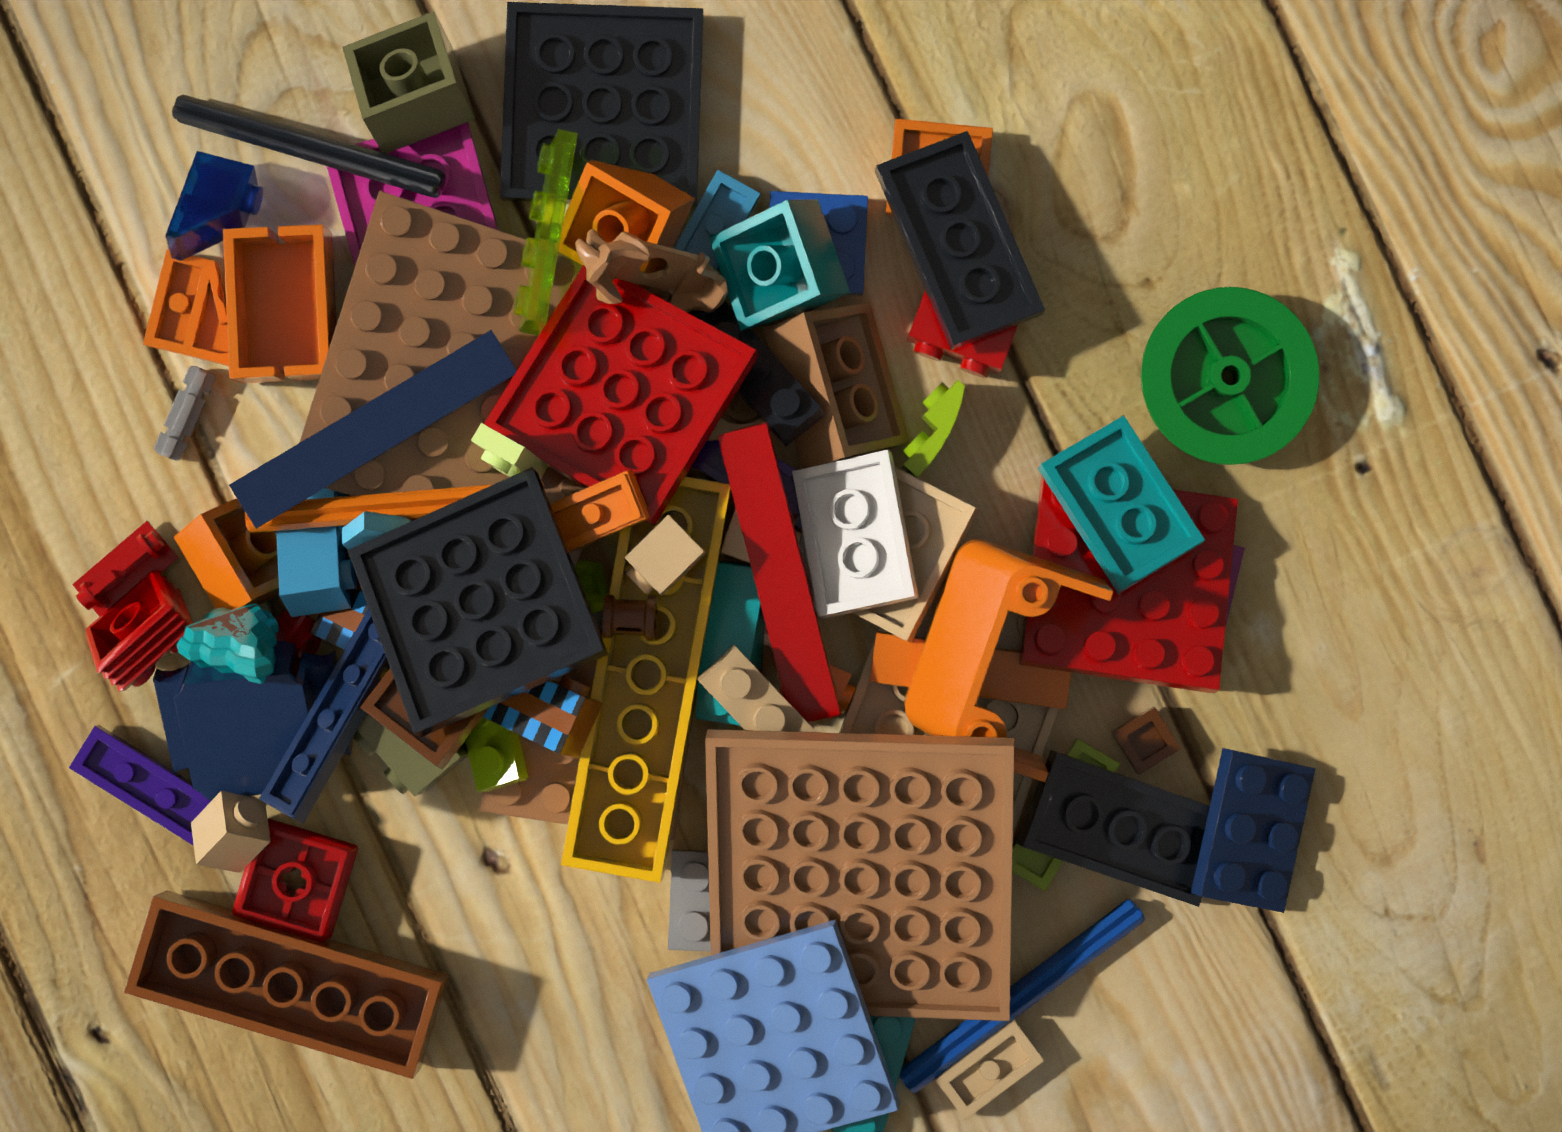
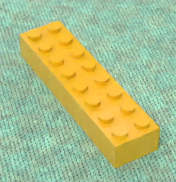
M684 477L655 526L642 521L620 531L609 595H614L615 599L647 600L649 595L657 596L655 641H647L645 636L614 635L612 638H603L602 633V639L609 655L597 659L591 698L602 702L603 705L580 754L561 860L562 866L661 883L664 878L698 687L697 678L732 495L730 484ZM669 515L706 554L664 595H660L655 589L647 595L626 574L633 566L624 557Z

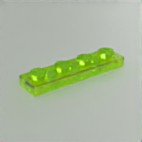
M558 129L551 144L543 143L537 173L545 174L543 191L535 190L529 215L530 220L537 221L535 238L527 237L521 263L522 267L529 268L527 286L519 285L513 314L521 316L519 332L539 336L547 322L578 135L575 132Z

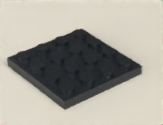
M507 2L500 183L501 200L570 203L586 163L594 160L654 174L695 198L692 207H697L703 8Z
M533 467L348 550L413 733L420 738L609 655L539 474Z

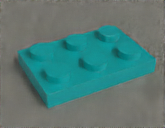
M1124 415L1041 463L1038 468L1118 594L1205 541Z

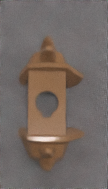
M594 229L588 231L586 242L582 239H578L575 242L577 253L586 267L587 281L596 287L597 300L607 304H619L623 301L613 283L615 279L667 291L670 294L667 302L687 313L696 310L709 313L714 312L723 305L728 294L725 278L710 265L709 256L703 252L697 255L643 241L628 232H621L611 243H608ZM651 258H663L668 264L666 270H659L654 273L640 271L641 265Z

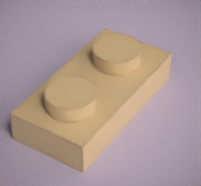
M1013 1020L935 1078V1080L964 1120H966L1044 1062V1059L1016 1021Z

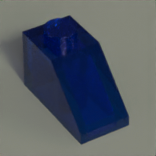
M200 151L196 152L165 235L172 259L182 261L222 242L223 229L245 228L250 214L257 215L263 199V187L258 186L253 165Z

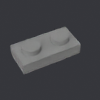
M672 850L668 950L711 952L708 851Z

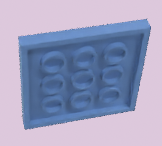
M836 920L650 973L646 979L702 1132H820L898 1111L900 1100Z

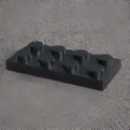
M968 131L876 165L875 174L951 350L1043 315L1045 311L1043 303Z
M1050 749L1045 763L1048 776L1045 782L1039 781L1017 844L1199 907L1202 897L1192 894L1191 889L1210 805Z

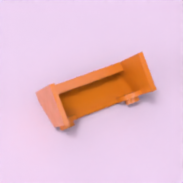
M973 539L965 542L958 548L953 558L905 696L904 705L909 721L916 728L931 736L1007 738V731L1002 718L996 712L976 705L1008 612L1012 611L1029 617L1046 613L1054 605L1061 585L1108 601L1111 600L1113 590L1104 579L984 539ZM1014 747V772L1045 782L1048 771L1042 756Z

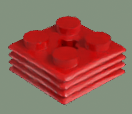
M152 570L86 628L85 636L97 673L102 672L104 679H109L111 685H116L120 692L126 691L131 685L134 687L143 685L153 675L156 669L155 664L168 652L172 654L178 653L177 643L183 637L186 626L193 624L179 588L175 589L173 583L168 582L166 576H161L159 570Z
M268 819L271 842L245 867L232 914L242 919L319 942H325L333 935L358 852V846ZM298 868L302 871L301 877L307 880V884L293 892L291 891V882L285 879V873H291Z

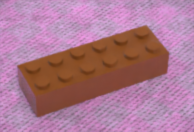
M166 890L152 898L124 993L413 1079L421 1070L449 974L332 939H328L325 942L312 940L236 917L232 914L231 909Z

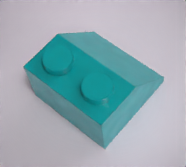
M818 199L783 201L709 237L721 275L726 280L728 295L741 331L813 310L850 293Z

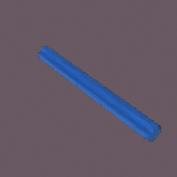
M1131 899L1122 902L1010 986V1021L965 1020L902 1067L899 1075L901 1081L910 1092L917 1093L1141 925L1145 920L1142 911Z

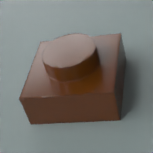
M1153 706L1111 732L1138 775L1181 750L1156 707Z

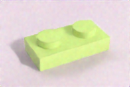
M483 423L480 424L471 440L485 450L480 459L508 477L533 467L541 479L548 468L540 458L528 449Z

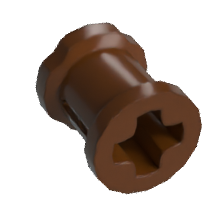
M605 594L602 620L603 638H612L614 635L645 636L647 641H655L657 630V596L649 595L647 600L615 599L614 595Z

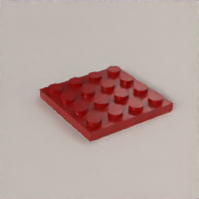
M583 265L484 422V425L525 447L540 458L546 466L585 488L622 472L633 470L650 517L645 522L655 526L759 355L756 349L632 282L620 279L613 280L623 299L621 303L607 304L597 300L596 287L587 281L586 267Z
M1041 475L1032 556L1104 579L1113 590L1111 600L1108 601L1061 585L1057 599L1050 610L1039 616H1025L1019 665L1213 694L1218 692L1238 499L1172 489L1205 541L1118 594Z

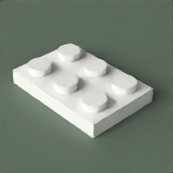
M889 450L792 471L818 617L824 619L919 598L892 453Z

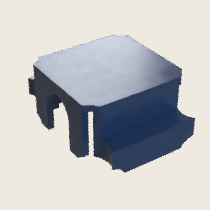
M285 640L277 641V644L273 647L276 657L274 671L269 676H266L264 684L250 682L237 673H221L213 667L200 668L194 662H190V665L188 663L184 667L173 671H163L156 668L153 682L174 774L178 770L189 768L193 789L200 792L208 800H213L220 791L244 796L262 795L339 661L335 650L325 655H313L303 651L297 677L295 678L291 674V669L296 653V645ZM352 740L344 752L351 756L353 747Z

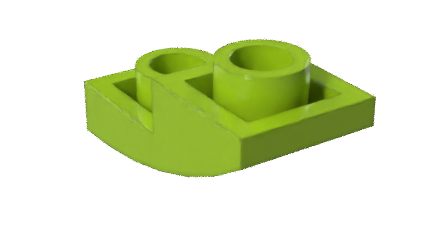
M959 380L950 388L942 382L922 402L929 410L921 419L934 433L929 437L922 431L903 451L909 459L903 464L902 468L916 478L924 472L938 454L955 423L965 385Z

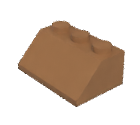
M870 302L805 312L763 329L769 350L819 404L825 415L795 439L803 469L884 451L910 443Z

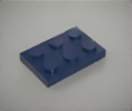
M1222 748L1191 889L1192 894L1284 913L1316 768Z

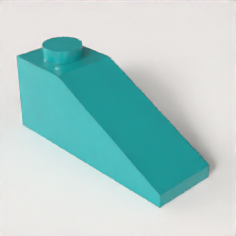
M720 561L698 677L733 644L762 673L765 620L751 565ZM698 681L696 719L740 725Z

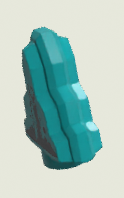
M257 603L233 610L223 607L215 608L209 611L202 620L186 626L183 637L177 643V649L181 655L194 662L200 668L213 667L221 673H237L250 682L264 684L266 676H269L274 671L276 657L273 647L277 644L275 634L279 631L278 622L271 612L262 610Z

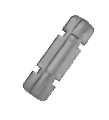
M191 365L188 368L182 383L187 385L184 391L178 390L164 422V426L168 428L165 434L160 432L154 445V451L158 454L176 461L182 458L188 443L183 441L186 435L192 436L207 402L202 398L205 393L210 394L216 381V376L213 373L198 366Z

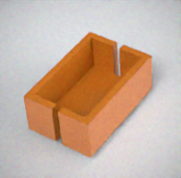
M323 224L278 226V235L269 227L223 229L229 378L241 384L285 382V376L294 381L319 380L336 328L332 232ZM278 237H280L286 243L279 244Z

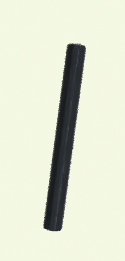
M188 95L178 96L172 109V116L179 123L432 198L439 197L445 186L446 176L440 169Z

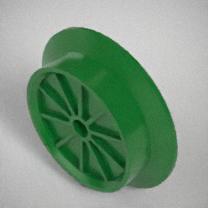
M1242 287L1208 289L1196 293L1175 305L1158 322L1151 333L1141 363V389L1144 402L1159 431L1174 446L1186 454L1215 464L1237 465L1250 463L1266 458L1285 447L1296 437L1308 421L1319 389L1320 375L1317 353L1313 341L1302 322L1291 310L1276 299L1264 293ZM1222 370H1228L1232 373L1234 378L1232 385H1228L1222 380Z

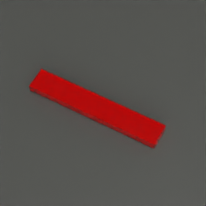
M768 422L720 433L717 436L784 698L807 722L838 716L841 714V708Z

